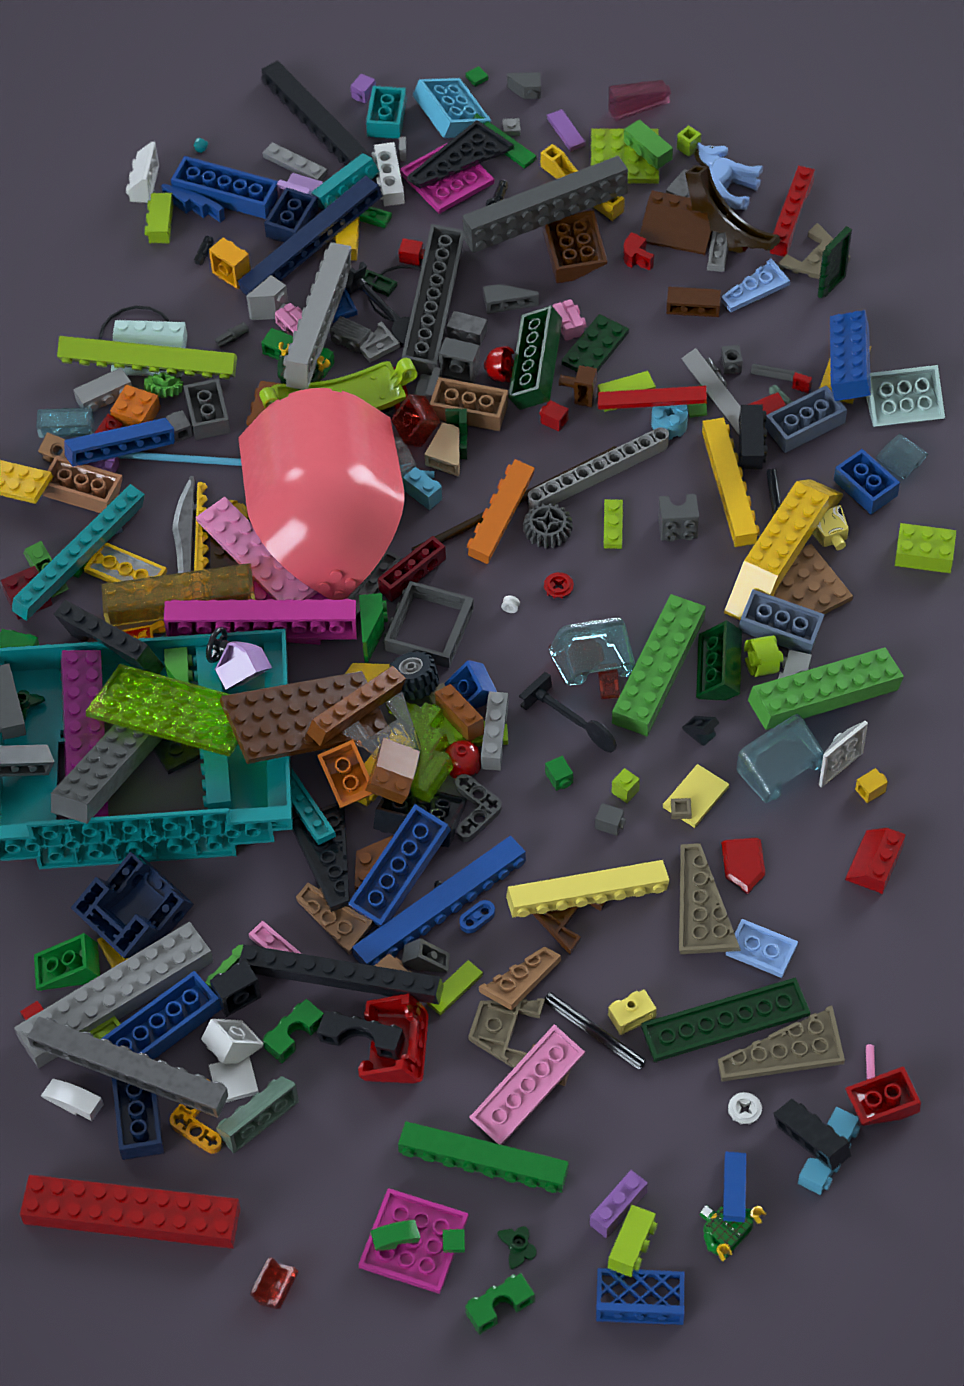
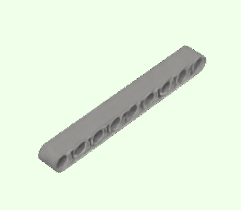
M661 427L656 428L533 488L528 493L529 509H534L535 505L541 507L542 503L544 505L551 503L553 506L665 451L669 443L668 430Z

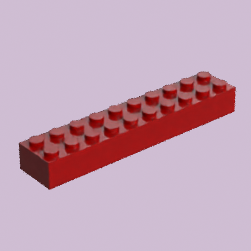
M29 1175L20 1216L23 1224L233 1249L241 1208L239 1200L236 1198Z

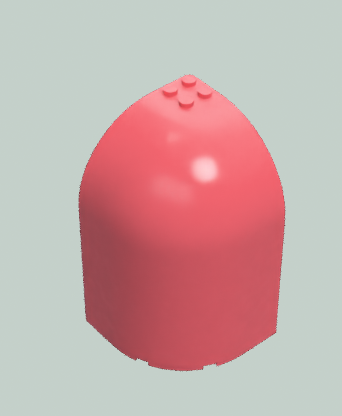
M330 388L300 390L290 393L288 397L282 400L278 399L270 404L238 437L247 512L250 522L261 542L287 571L328 599L343 600L353 593L380 562L396 533L402 516L404 487L391 418L359 397L345 391L337 392L332 391Z

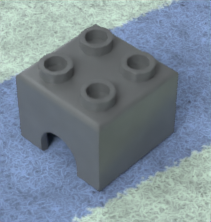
M687 494L686 502L679 506L672 504L669 496H659L658 522L661 541L692 540L698 537L699 512L696 494Z

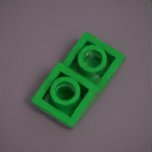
M415 1220L391 1223L373 1229L370 1232L376 1251L396 1249L398 1244L418 1243L421 1238Z

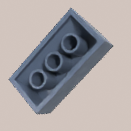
M752 589L740 619L739 628L742 630V633L757 638L774 635L777 639V645L797 652L811 654L825 614Z

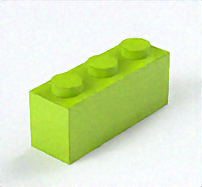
M151 193V200L147 202L149 213H146V222L148 226H145V236H148L149 243H170L174 205L172 193Z
M645 371L599 384L597 396L598 392L656 389V386L649 372ZM604 409V411L607 412L616 409Z
M631 1205L610 1253L608 1269L632 1277L635 1270L639 1271L642 1263L641 1254L642 1252H647L650 1244L648 1240L649 1235H654L658 1225L655 1222V1213Z

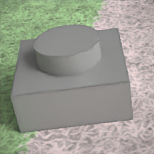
M519 118L503 119V132L508 136L520 135Z

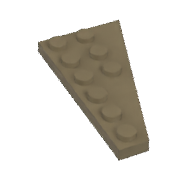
M682 844L680 855V955L741 951L701 844Z
M832 1005L818 1014L814 1013L801 1022H795L770 1034L769 1037L761 1041L757 1040L742 1050L738 1049L718 1059L721 1082L842 1065L845 1063Z

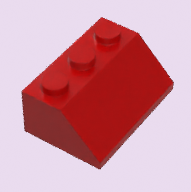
M890 828L866 830L845 880L883 894L903 849L906 834Z

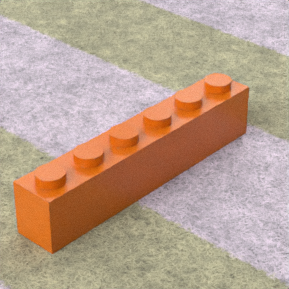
M514 459L512 465L508 464L505 471V479L501 478L497 489H499L497 494L494 493L490 499V508L485 509L482 515V523H478L474 533L476 535L474 539L470 538L466 547L469 549L468 556L485 564L489 563L533 478L534 467Z

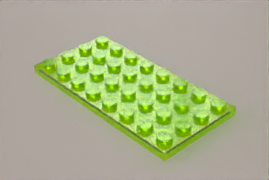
M119 664L86 709V717L228 757L231 756L238 745L219 701L221 696L230 694Z

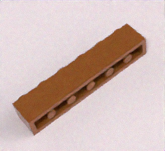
M391 666L312 719L307 734L319 746H322L400 693L406 678L394 666Z

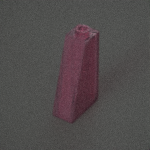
M663 80L609 86L608 111L615 121L669 103L671 89L668 85L666 86Z

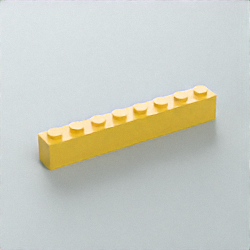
M724 417L705 420L702 423V434L734 546L755 544L757 536H760L759 526L755 525L754 522L755 512L750 509L751 499L750 496L746 495L747 485L745 481H742L743 472L742 468L738 467L737 464L739 460L737 452L734 453L733 438L729 437V424L725 423Z

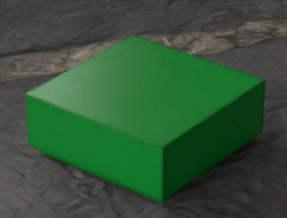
M479 66L465 73V77L475 87L488 80V75Z
M443 1230V1253L465 1252V1230Z

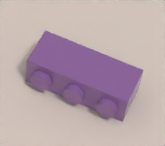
M630 1170L590 1215V1226L607 1239L627 1216L631 1205L636 1206L645 1196L648 1183Z

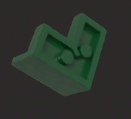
M446 408V423L459 427L460 460H467V408Z

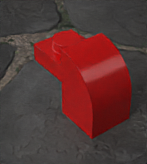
M631 232L624 241V262L630 268L636 264L650 271L654 267V255L646 251V239Z

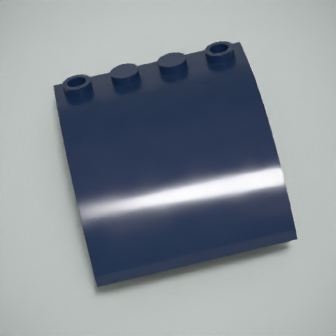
M130 852L107 881L95 877L71 909L123 958L127 959L165 937L182 920L194 903L142 855Z

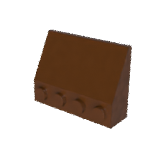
M652 190L647 202L639 236L645 238L647 244L706 255L713 233L710 230L707 212L693 211L691 200L688 197Z
M594 210L578 212L543 226V233L556 283L574 281L608 264Z

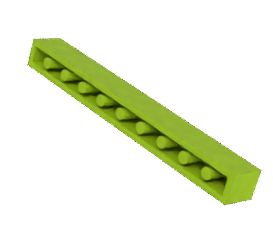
M59 336L57 357L62 360V363L72 364V361L79 362L80 365L85 366L95 363L98 367L114 365V368L117 369L132 367V370L142 371V368L155 373H159L160 370L167 371L168 374L184 372V375L187 376L202 374V377L212 378V375L225 380H230V377L235 378L237 355L235 353Z

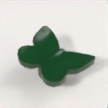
M20 690L17 695L24 722L27 718L28 709L43 703L45 698L37 694H30L27 690Z
M519 1227L516 1231L512 1229L500 1230L497 1233L499 1239L509 1246L508 1261L509 1267L512 1270L522 1265L524 1258L532 1260L536 1257L535 1246L528 1243L530 1233L527 1227Z

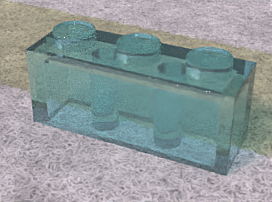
M92 408L38 409L36 427L39 438L45 437L47 432L58 437L93 434L94 417Z

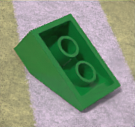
M382 593L359 595L365 663H369L385 631L384 623L388 622L386 600L382 601Z
M83 933L34 954L36 990L83 985L100 976L98 942Z

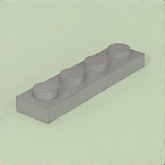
M273 142L263 152V158L296 174L319 181L327 174V168Z

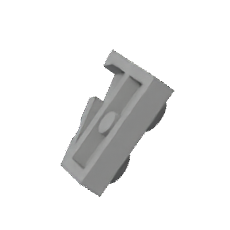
M381 321L376 331L372 332L368 336V340L364 341L361 345L360 351L371 363L400 348V343Z

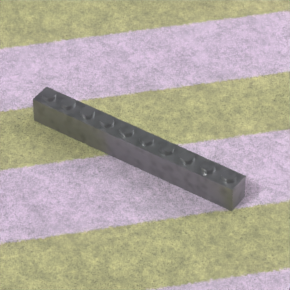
M39 1016L27 1037L31 1047L217 1118L229 1097L227 1087L221 1082H211L200 1074L193 1075L181 1067L174 1068L163 1060L156 1061L144 1053L137 1054L126 1046H116L104 1038L100 1040L89 1032H79L74 1027L67 1024L63 1026L49 1017L45 1019Z

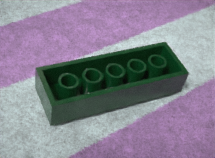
M552 306L523 314L521 317L508 396L519 410L550 401L563 319Z

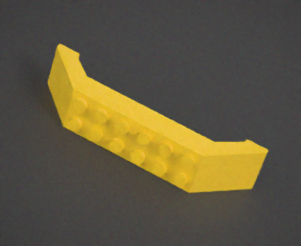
M811 479L796 481L745 558L724 610L725 614L740 620L752 589L774 596L777 587L827 510L838 505L843 497V493Z

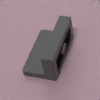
M434 367L432 376L420 375L412 399L414 404L429 406L439 377L442 378L441 368Z

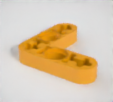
M179 1104L170 1116L169 1121L172 1129L208 1153L219 1152L223 1144L221 1136L195 1119L201 1111L196 1109L190 1110L186 1105ZM182 1118L185 1125L180 1122L176 1125L175 1120ZM193 1128H200L202 1130L199 1136H192L190 1132ZM207 1139H209L210 1141H214L216 1139L217 1144H212L210 1146L209 1141Z

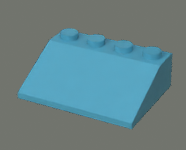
M460 78L419 79L413 97L443 138H455L476 120L482 124L488 121L491 122V119ZM476 113L483 117V119L473 118Z

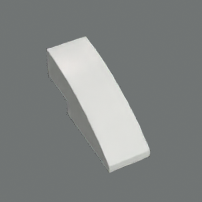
M52 1079L41 1095L46 1100L74 1115L79 1114L90 1121L94 1120L104 1105L101 1097L83 1088L57 1079Z

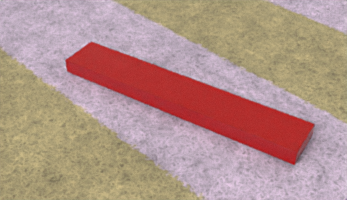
M706 386L598 392V410L707 403Z

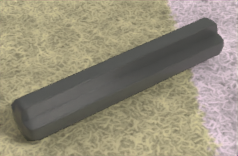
M752 364L751 374L793 381L795 372L803 374L798 371L760 364Z

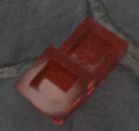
M616 663L597 665L601 699L619 698L620 689Z

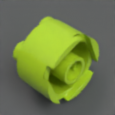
M774 635L746 640L744 652H748V657L745 658V663L752 676L759 677L779 672L780 662H783V654L781 651H778L777 639Z

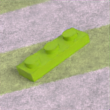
M605 499L604 549H622L623 500Z

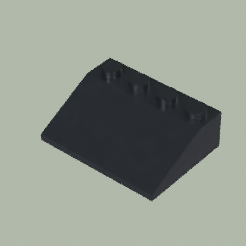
M411 785L408 797L403 804L382 797L375 809L373 829L395 834L416 804L449 825L451 831L440 846L449 847L457 831L467 798Z

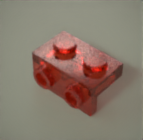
M268 1257L250 1295L260 1305L280 1310L299 1271L295 1267L278 1264L274 1258Z

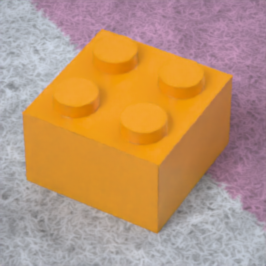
M222 238L209 249L212 273L236 289H239L238 280L251 270L249 254L244 249L237 247L232 241Z

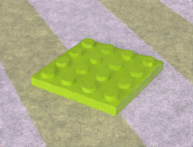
M591 129V166L619 156L628 168V183H659V169L650 165L633 148L625 144L624 129ZM651 129L659 136V129Z

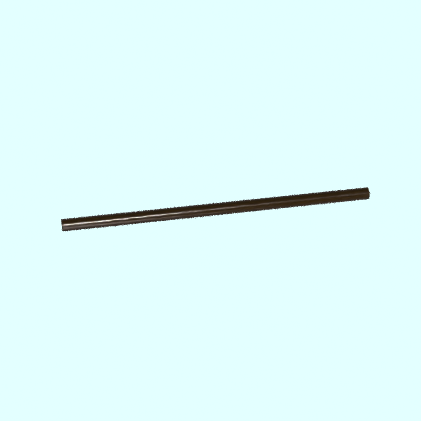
M614 446V447H612V448H610V449H608V450H606V451H604V452H602V453H600V454H598V455H596V456H594V457H592V458H590V459H588V460H586V461H584V462H582V463H580V464H578V465H576V466H574V467H572V468H570V469H568V470H566V471H564V472H562V473H560V474H558V475H556V476H554V477H552V478H550V479H548V480H546V481H544V482H542V483H540V484H538V485H536V486H534V487H532V488L526 490L525 493H524V495H523V497H522V499H521V501H520V503H522V502L528 500V493H529V491L532 490L533 488H535V487H537V486H539V485H541V484H544V483H546V482H548V481H550V480H552V479H554V478H556V477H558V476H560V475H562V474H564V473H566V472H568V471H570V470H572V469H574V468H576V467H578V466H580V465H582V464H584V463H587V462H589V461H591V460H593V459H595V458H597V457H599V456H601V455H603V454H605V453H607V452H609V451H611V450H613V449H615V448H617V447ZM484 512L434 537L443 543L477 526L478 523H482ZM422 543L412 547V551L419 547Z

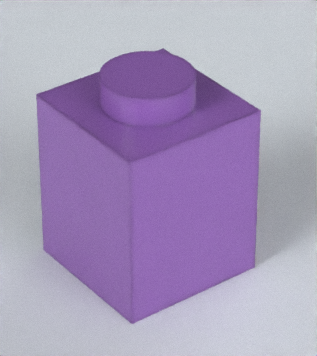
M360 74L350 86L351 98L366 104L371 98L372 87L376 86L375 79Z

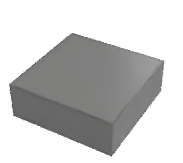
M406 137L399 138V156L401 161H407Z

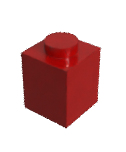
M403 238L399 248V263L419 266L425 254L423 242Z
M551 400L546 406L543 405L540 410L541 424L558 432L568 421V408Z

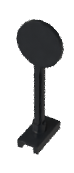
M362 261L357 271L353 268L349 270L345 289L349 295L359 289L362 290L394 322L391 333L400 345L404 346L410 317L400 318L368 286V283L364 280L367 265Z
M547 672L539 676L519 695V698L524 700L520 704L523 709H529L537 700L542 703L545 702L576 725L584 728L591 740L599 748L610 753L616 750V740L606 727L594 720L587 723L582 717L549 695L547 691L552 687L551 675Z

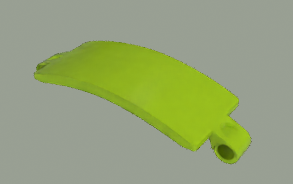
M403 358L399 360L395 370L390 361L381 362L347 376L310 383L308 389L330 388L332 391H345L359 397L381 411L405 400L406 394L402 386L413 381L418 374L410 358ZM277 384L272 387L263 388L259 396L266 409L274 401L282 400L288 397L290 393L302 389L286 387V384Z

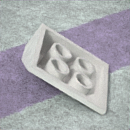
M866 721L835 736L833 742L823 754L819 780L821 788L863 754L868 726Z

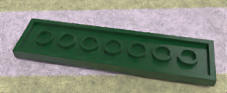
M795 977L641 1023V1029L654 1062H658L810 1016L811 1012Z

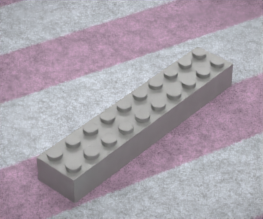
M330 243L329 248L325 249L324 261L321 260L320 272L316 273L315 284L311 286V295L307 296L306 307H303L302 319L298 320V330L294 331L293 343L289 344L288 355L284 357L283 365L286 366L284 371L286 387L302 390L309 387L317 365V359L321 355L346 287L349 270L351 269V246Z
M189 921L14 1027L17 1037L39 1069L57 1058L55 1055L30 1046L27 1037L39 1016L45 1019L47 1017L52 1018L63 1026L65 1024L70 1025L82 1033L84 1031L89 1032L114 1016L117 1020L121 1019L167 991L193 971L198 972L213 963L211 950Z

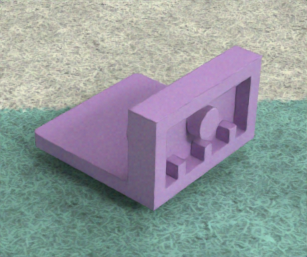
M292 173L287 182L283 180L278 181V198H280L286 187L311 195V192L323 182Z

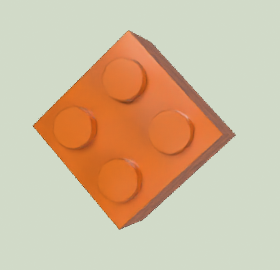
M125 385L111 408L110 414L123 424L121 427L153 421L160 410L159 397L157 394Z

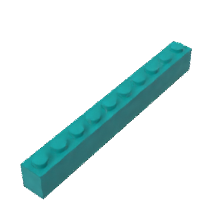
M131 484L122 491L13 598L12 611L27 621L143 507L145 494Z
M207 646L196 647L193 663L194 667L197 666V670H194L195 682H198V685L195 686L196 697H199L200 700L196 701L197 713L200 712L201 716H197L198 728H202V732H198L199 743H203V747L199 748L200 758L204 759V763L201 764V773L205 775V779L202 780V789L206 791V795L203 796L204 808L208 807V809H233L226 719L219 701L221 696H224L223 683L215 670L219 660L216 663H209L206 659Z

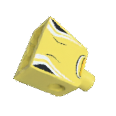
M839 505L828 509L812 533L823 547L834 545L836 550H842L846 546L844 541L848 538L849 529L842 507Z

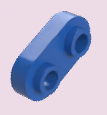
M482 900L462 914L459 920L461 930L465 933H474L492 920L495 916L494 904L488 900ZM467 923H472L473 925H472V926H467L466 924H467Z

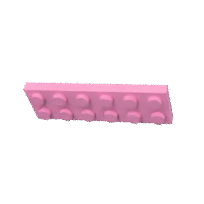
M554 1024L469 1118L497 1144L503 1145L586 1054L585 1051Z

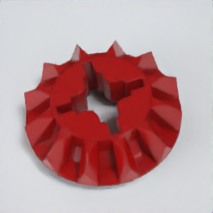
M552 573L544 581V590L547 592V595L553 596L554 599L556 597L562 599L564 596H569L570 592L573 591V580L565 573ZM555 584H557V585H561V584H562V588H561V589H560L559 587H558V588H555Z

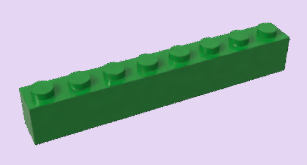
M407 1121L404 1123L398 1143L399 1152L406 1157L416 1156L426 1162L436 1161L447 1167L456 1166L463 1168L467 1172L473 1173L476 1171L483 1173L487 1177L494 1178L496 1176L504 1178L507 1182H520L531 1188H544L551 1193L563 1192L569 1170V1161Z

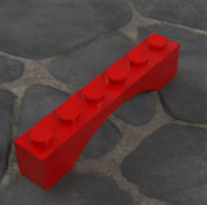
M798 165L773 234L779 235L780 242L770 250V254L783 257L788 254L801 209L813 186L815 169Z

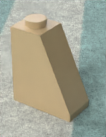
M442 422L424 454L426 466L456 476L460 475L459 427Z

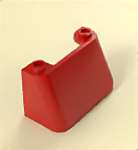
M410 994L366 1001V1009L364 1010L365 1020H375L383 1025H396L403 1029L405 1041L398 1060L378 1056L375 1043L371 1040L370 1058L360 1063L358 1067L359 1077L364 1081L409 1084L422 1082L428 1029V1013L426 1008Z

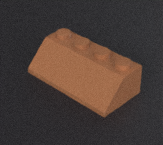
M55 456L47 470L52 473L53 478L43 492V496L101 513L119 495L123 477L120 474L86 464L72 467L66 458Z

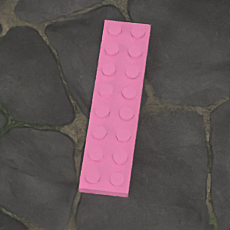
M223 497L196 516V521L274 600H305L318 593L293 576L273 557L259 539L251 522L226 497Z

